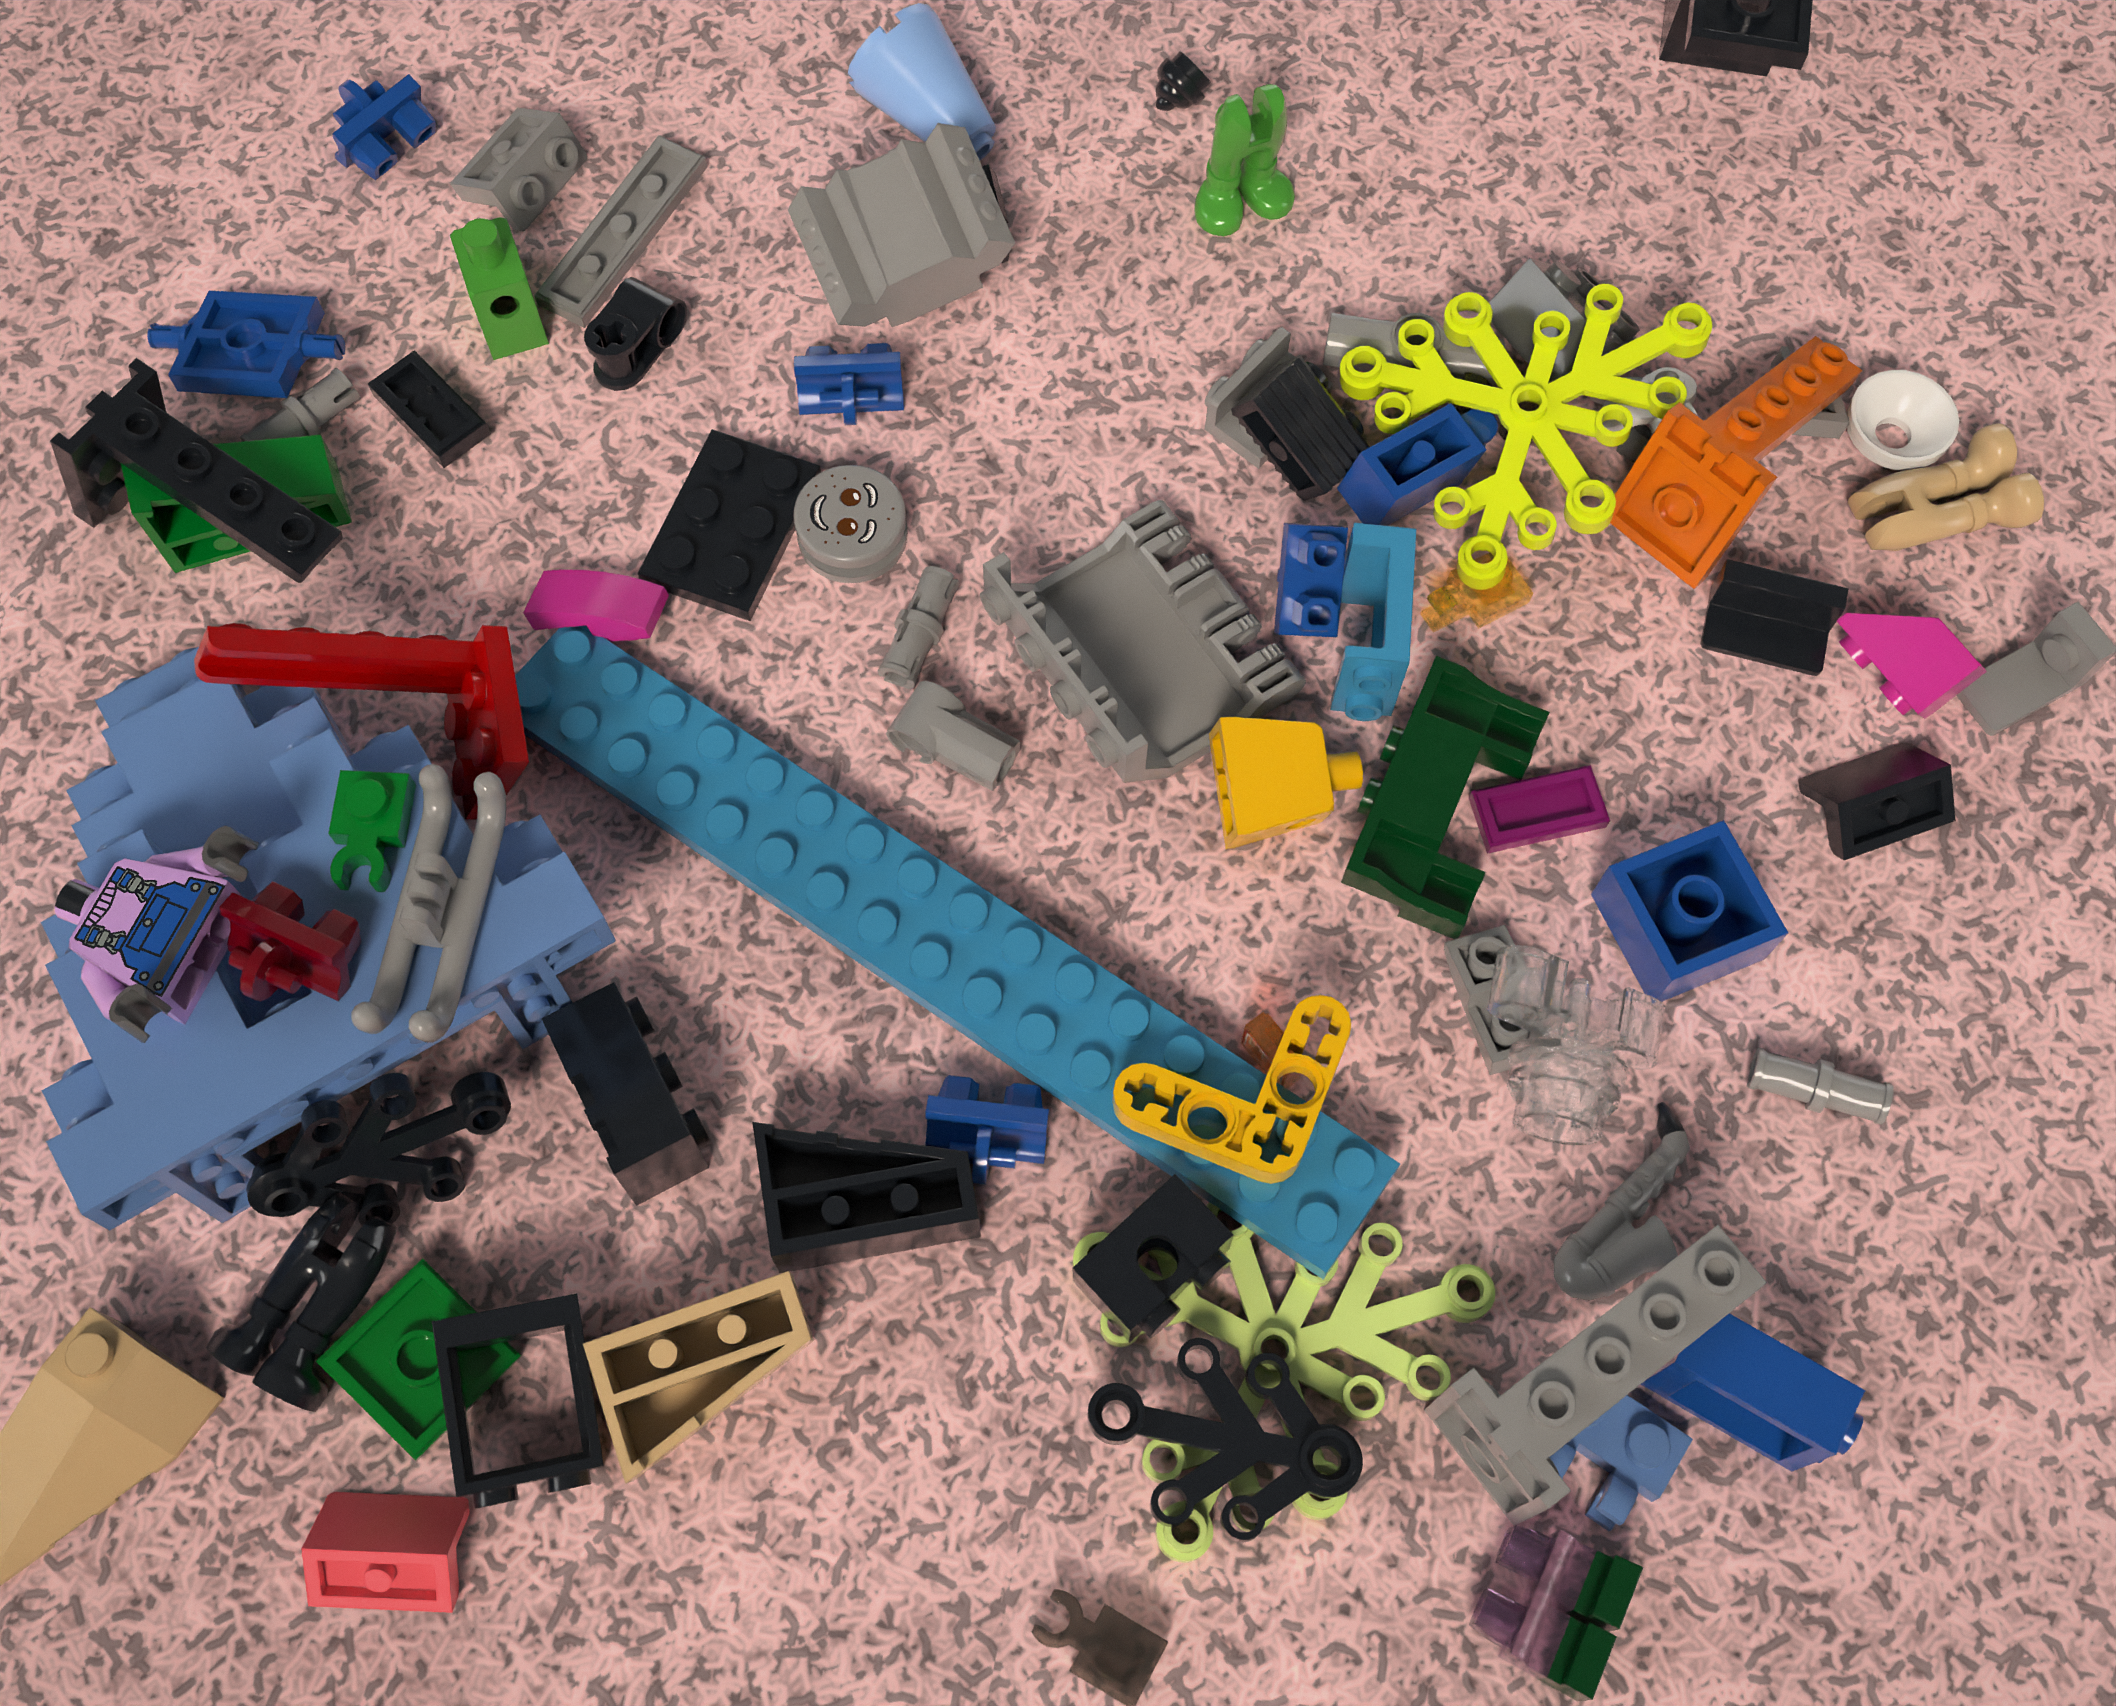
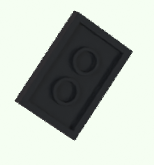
M712 429L637 573L639 579L663 586L667 593L751 621L795 531L794 507L797 497L803 487L813 477L821 473L820 465Z

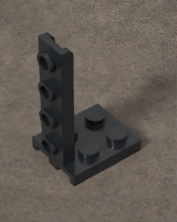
M138 358L128 365L131 380L115 396L111 397L102 390L85 407L87 414L92 418L70 439L61 433H57L50 440L74 515L93 528L108 514L114 515L120 512L129 502L121 464H123L298 583H302L320 561L343 539L342 531L166 412L157 371Z

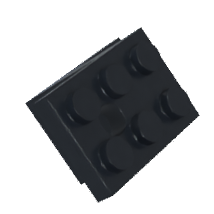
M1665 0L1659 60L1766 77L1771 66L1801 70L1809 53L1813 0Z

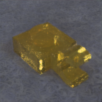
M1489 552L1474 560L1485 564L1491 562L1494 557ZM1509 558L1507 559L1503 579L1496 586L1485 590L1473 589L1465 585L1458 576L1457 568L1450 571L1446 581L1447 585L1438 588L1427 596L1431 606L1422 610L1420 615L1433 633L1467 615L1471 617L1479 629L1528 604L1534 593Z

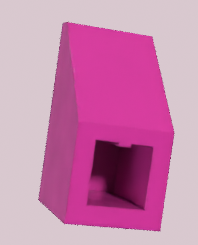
M1845 613L1837 620L1838 624L1847 633L1839 641L1841 646L1862 669L1873 662L1888 680L1879 689L1903 716L1911 709H1914L1918 715L1926 719L1987 672L1939 618Z

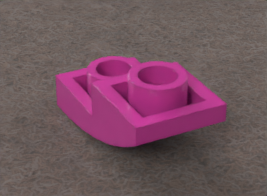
M590 570L543 571L523 614L534 630L587 626L593 636L603 637L610 642L633 641L651 638L669 594L663 586L620 574Z

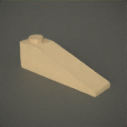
M89 1307L40 1367L0 1432V1586L54 1548L56 1542L93 1515H99L119 1501L118 1497L151 1473L159 1472L177 1459L224 1399V1397L122 1322Z

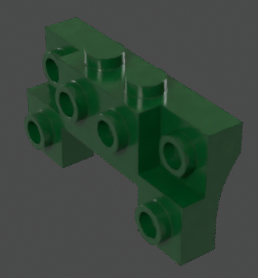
M1436 656L1406 728L1403 729L1393 725L1379 759L1390 764L1383 781L1371 777L1357 813L1367 816V819L1349 859L1341 883L1401 907L1397 915L1400 918L1454 940L1458 939L1466 924L1468 913L1486 872L1438 853V850L1474 763H1479L1522 780L1550 712L1508 696L1487 685L1466 667Z

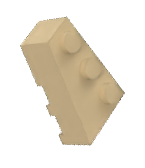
M784 1272L583 1343L625 1484L639 1478L814 1341L794 1276L791 1272Z

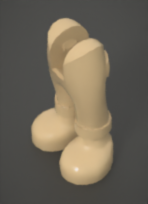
M1992 424L1979 429L1973 435L1964 460L1955 459L1939 466L1915 468L1883 477L1848 498V504L1857 520L1867 519L1898 509L1899 514L1892 515L1875 524L1866 532L1865 538L1871 550L1899 551L1960 533H1971L1984 528L1987 523H1994L2006 528H2023L2034 524L2042 517L2044 496L2038 480L2032 474L2022 473L2010 477L2017 460V446L2014 436L2005 425ZM1991 489L1982 495L1975 493L1944 504L1935 505L1931 503L1944 498L1958 497L1971 490Z

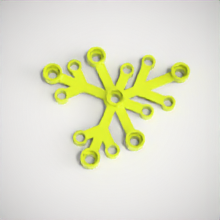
M1599 284L1593 287L1586 298L1584 313L1587 321L1572 371L1549 383L1558 351L1562 350L1568 342L1570 332L1568 318L1558 311H1547L1536 318L1532 333L1534 349L1524 378L1491 328L1492 308L1489 302L1477 293L1465 292L1454 297L1447 304L1444 313V333L1455 345L1473 347L1499 388L1454 378L1434 348L1435 334L1433 327L1422 319H1412L1405 322L1398 334V350L1404 358L1411 360L1417 369L1389 363L1377 349L1370 346H1359L1347 352L1341 360L1340 385L1349 397L1357 400L1375 398L1384 388L1408 393L1403 395L1398 392H1388L1377 400L1375 404V424L1379 430L1387 434H1395L1408 427L1410 421L1445 403H1452L1498 415L1501 424L1506 428L1508 434L1496 473L1465 490L1459 487H1447L1441 490L1435 497L1433 510L1434 519L1440 526L1446 529H1457L1465 525L1471 515L1484 509L1477 536L1466 540L1459 549L1457 573L1461 581L1468 587L1485 590L1496 586L1505 575L1508 556L1506 548L1501 543V539L1509 514L1518 527L1517 535L1520 543L1528 549H1544L1552 543L1555 536L1557 522L1554 515L1547 509L1536 507L1520 482V476L1532 439L1568 493L1563 512L1568 526L1581 534H1596L1603 531L1610 524L1616 506V498L1612 489L1601 481L1589 478L1558 429L1595 437L1601 444L1615 447L1623 444L1629 438L1633 425V416L1626 407L1619 404L1606 405L1598 412L1566 403L1585 395L1649 410L1653 416L1663 419L1667 411L1679 402L1684 405L1687 390L1683 382L1675 377H1661L1654 381L1653 384L1619 376L1665 352L1678 358H1690L1700 354L1707 346L1712 331V319L1702 306L1690 302L1677 305L1667 312L1662 326L1602 356L1610 325L1616 322L1620 316L1623 295L1617 287L1610 284ZM1599 300H1606L1612 303L1614 307L1609 310H1600L1593 303ZM1468 310L1474 311L1478 315L1474 318H1464L1459 312ZM1688 321L1694 323L1698 327L1694 329H1685L1678 324V322ZM1546 327H1555L1561 334L1557 337H1547L1541 330ZM1411 335H1421L1426 339V342L1421 345H1411L1406 339ZM1366 363L1373 365L1374 368L1368 372H1359L1354 369V366ZM1668 392L1673 394L1677 401L1671 404L1662 403L1657 399L1656 395ZM1521 402H1533L1539 405V408L1534 411H1525L1518 404ZM1395 407L1400 409L1403 415L1396 419H1389L1382 412L1387 408ZM1613 419L1619 421L1624 428L1619 431H1610L1602 423ZM1583 496H1594L1600 499L1602 504L1598 507H1587L1580 501V498ZM1447 502H1457L1463 507V510L1458 514L1452 515L1444 512L1441 507ZM1533 522H1539L1544 524L1548 531L1543 535L1537 536L1529 533L1526 526ZM1476 551H1487L1493 555L1494 559L1489 563L1482 564L1476 562L1471 555Z

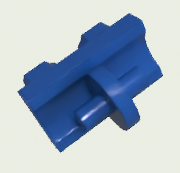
M410 74L387 91L376 80L365 89H362L357 83L348 79L338 87L339 94L345 104L333 113L334 118L341 127L333 132L332 136L339 150L335 153V159L346 168L354 163L374 180H377L397 163V153L384 141L392 132L396 130L414 149L436 133V122L427 108L421 103V86Z
M888 343L867 344L865 348L860 350V353L838 354L830 346H809L805 356H794L799 415L843 413L846 426L857 425V412L904 410L900 352H892L891 346Z
M1284 523L1280 568L1277 570L1278 593L1274 633L1293 636H1338L1348 527Z
M948 1075L944 1079L938 1096L928 1095L925 1119L927 1120L925 1146L967 1151L969 1163L973 1164V1183L986 1185L990 1166L1015 1169L1016 1161L1044 1164L1049 1109H1044L1042 1106L1041 1089L1038 1085L1014 1083L1011 1086H1007L1004 1103L1001 1104L979 1101L980 1084L972 1078Z

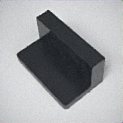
M1727 559L1711 586L1700 645L1706 650L1818 676L1823 670L1829 632L1846 608L1849 588Z
M1900 743L1798 780L1801 794L1825 807L1829 846L1833 854L1844 861L1956 821L1951 764L1910 743Z

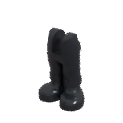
M342 1192L336 1193L308 1219L263 1284L259 1293H254L245 1308L249 1315L236 1325L227 1324L217 1329L206 1346L209 1353L226 1367L240 1374L255 1376L252 1383L265 1392L291 1405L312 1412L318 1410L327 1397L328 1391L324 1380L314 1371L313 1365L316 1355L324 1354L332 1341V1335L356 1309L371 1288L387 1258L397 1231L395 1225L380 1216H374L358 1230L344 1252L337 1249L354 1224L359 1212V1204ZM317 1281V1287L299 1317L294 1319L284 1334L286 1338L273 1353L271 1342L278 1329H284L293 1315L292 1311L311 1285Z

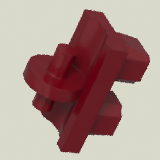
M274 881L251 900L232 892L219 906L221 915L230 921V934L227 946L231 954L228 963L242 970L240 990L243 995L257 1001H263L268 999L278 988L294 994L301 985H304L339 1001L351 987L348 963L361 944L359 923L355 918L333 909L332 911H326L312 928L301 924L299 921L305 916L303 900L293 890Z

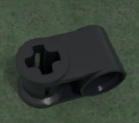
M634 277L625 279L615 291L612 299L598 316L588 324L584 331L585 345L589 353L596 358L593 363V372L598 383L614 391L627 390L638 384L665 348L670 347L682 332L687 316L685 302Z

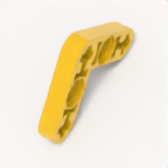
M1315 995L1299 1002L1291 1014L1255 1104L1160 1066L1139 1063L1124 1069L1115 1080L1112 1101L1114 1113L1123 1125L1135 1132L1259 1182L1269 1184L1283 1182L1294 1174L1301 1162L1345 1050L1352 1024L1349 1012L1342 1003L1329 996ZM1317 1017H1323L1330 1021L1328 1031L1332 1034H1325L1322 1038L1314 1060L1307 1055H1302L1310 1034V1027L1306 1024L1313 1025ZM1287 1073L1303 1074L1313 1083L1315 1095L1311 1100L1303 1104L1289 1103L1282 1099L1277 1091L1276 1083L1279 1078ZM1143 1084L1151 1085L1155 1088L1154 1099L1172 1108L1175 1094L1185 1097L1179 1106L1176 1126L1166 1123L1169 1113L1168 1108L1155 1103H1148L1144 1111L1132 1108L1133 1096L1127 1090L1139 1092ZM1201 1107H1211L1222 1113L1226 1119L1227 1128L1217 1138L1203 1139L1193 1134L1188 1126L1187 1119L1194 1110ZM1265 1109H1268L1272 1114H1266L1263 1112ZM1276 1117L1283 1121L1289 1122L1282 1140L1281 1150L1290 1156L1277 1155L1273 1163H1268L1260 1159L1262 1148L1253 1142L1266 1143L1274 1127ZM1295 1123H1303L1304 1127L1300 1128Z

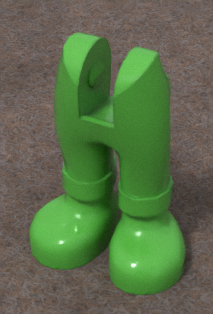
M1266 84L1254 90L1252 115L1249 116L1245 103L1238 94L1228 96L1215 115L1216 125L1212 150L1206 167L1207 178L1198 191L1194 206L1198 225L1212 235L1227 236L1239 230L1243 219L1241 195L1247 205L1257 215L1265 219H1280L1292 210L1295 200L1294 186L1282 172L1276 169L1277 154L1284 142L1287 129L1286 102L1282 90L1277 85Z

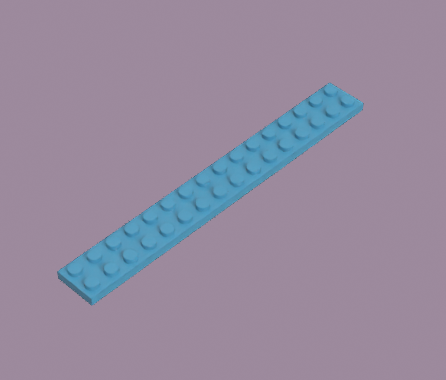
M587 626L559 628L515 675L525 736L1170 1176L1176 1174L1189 1189L1217 1206L1224 1213L1321 1279H1325L1400 1166L1399 1162L1321 1111L1298 1168L1285 1181L1273 1184L1259 1182L1129 1129L1115 1115L1112 1101L1115 1080L1124 1069L1133 1064H1154L1253 1104L1256 1103L1267 1075L607 639L593 636ZM1276 1083L1277 1091L1282 1099L1297 1105L1306 1103L1305 1100L1279 1083ZM1143 1084L1139 1092L1127 1090L1133 1096L1132 1108L1144 1111L1148 1103H1155L1168 1108L1169 1113L1166 1123L1176 1126L1179 1106L1185 1097L1175 1094L1172 1108L1154 1099L1155 1088L1151 1085ZM1211 1107L1198 1108L1187 1119L1188 1126L1193 1134L1203 1139L1217 1138L1227 1128L1226 1119L1222 1113ZM1265 1109L1263 1112L1266 1114H1272L1268 1109ZM1276 1117L1274 1127L1267 1142H1253L1262 1148L1260 1159L1273 1163L1277 1155L1290 1156L1281 1150L1282 1140L1289 1124L1288 1121H1283ZM1295 1123L1300 1128L1304 1127L1303 1123Z

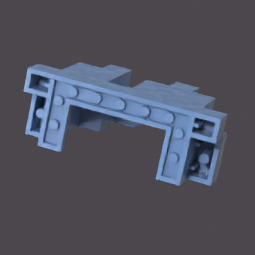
M199 647L186 649L178 653L170 662L139 678H131L120 683L112 692L95 700L109 728L101 731L117 764L101 767L93 771L86 777L85 781L66 790L81 818L80 821L71 826L87 855V858L78 862L77 865L88 884L100 888L114 863L122 859L145 862L153 855L204 846L208 837L215 830L228 826L259 844L256 850H249L245 853L239 862V865L249 871L245 881L239 882L230 877L222 879L229 881L244 898L249 900L254 898L272 881L293 890L303 900L305 916L299 923L310 928L318 922L326 911L335 909L351 916L359 923L361 944L348 963L351 987L339 1001L304 985H301L294 994L278 988L268 999L263 1001L247 997L240 990L242 970L229 965L228 960L231 952L227 950L186 1024L175 1021L163 1012L157 1013L148 1021L144 1029L150 1037L145 1043H141L103 1016L83 983L81 971L85 961L69 948L70 937L78 925L60 919L56 914L42 921L41 924L58 956L57 959L45 964L91 1057L89 1060L73 1065L64 1072L61 1080L41 1090L62 1132L46 1141L81 1215L110 1231L177 1193L210 1216L224 1223L251 1207L247 1197V1184L252 1177L254 1167L263 1160L252 1149L301 1122L302 1112L309 1105L323 1100L336 1102L493 1011L497 1013L522 1049L549 1035L541 1018L573 1003L557 975L614 943L616 939L565 851L561 850L542 816L538 815L529 821H517L504 827L501 845L459 1004L453 1022L445 1035L433 1043H427L416 1039L409 1030V1019L417 1011L426 1010L443 948L416 945L402 1000L391 1024L377 1034H368L358 1030L353 1025L351 1012L359 1003L369 1002L374 990L421 822L424 799L423 790L419 783V773L423 767L432 764L410 726L407 725L396 732L382 733L371 739L364 749L353 754L315 688L261 685L258 690L246 695L240 684L206 683L200 680L195 672L194 658ZM340 770L409 773L416 784L405 848L385 847L383 857L390 865L392 872L390 885L385 892H376L369 883L371 866L368 865L361 866L353 872L349 891L340 890L331 878V862L337 852L346 846L336 844L328 834ZM452 798L451 818L441 856L447 860L456 876L462 879L474 833Z

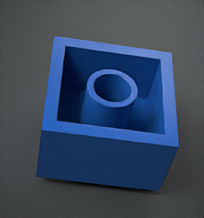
M1724 820L1610 865L1591 893L1651 1006L1765 960L1788 934L1786 927Z

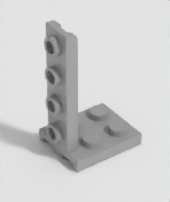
M1717 1225L1502 1395L1492 1385L1484 1381L1475 1368H1472L1448 1387L1424 1411L1513 1526L1518 1525L1548 1510L1571 1491L1559 1476L1555 1464L1550 1459L1551 1455L1767 1282L1720 1226Z

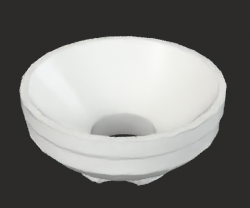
M1888 370L1876 373L1867 378L1857 388L1847 409L1849 419L1847 432L1855 447L1870 461L1893 470L1905 471L1931 465L1950 448L1958 434V410L1951 396L1938 383L1916 372ZM1885 423L1900 427L1907 435L1908 444L1898 449L1883 445L1876 436V427Z

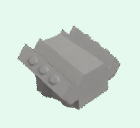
M937 123L925 143L901 139L897 147L888 151L889 153L857 168L853 167L849 170L837 169L825 189L800 187L788 208V212L838 325L866 327L887 317L891 327L909 322L983 288L980 275L999 266L1015 245V241L965 127Z

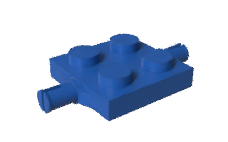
M209 290L199 311L188 323L182 326L153 323L150 325L151 329H148L147 334L149 345L154 349H178V355L168 376L179 392L288 398L301 366L306 360L310 358L342 360V355H345V341L342 335L316 334L325 313L318 298L314 296Z

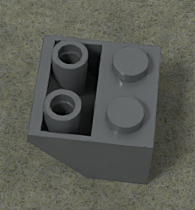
M1529 258L1489 302L1492 308V324L1529 364L1534 349L1532 333L1536 318L1547 311H1558L1564 314L1570 322L1569 338L1566 346L1558 351L1549 383L1572 371L1587 321L1584 313L1586 298L1589 291L1600 283L1581 267L1574 271L1557 260L1549 264ZM1603 300L1593 303L1600 310L1610 309ZM1621 310L1617 321L1610 325L1602 356L1636 339L1635 335L1640 331L1634 320L1623 310ZM1546 327L1541 330L1547 337H1557L1561 334L1555 327Z

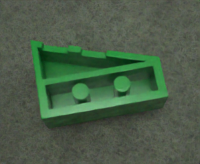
M321 435L213 444L334 527L352 523L337 463ZM121 464L131 513L175 573L251 552Z

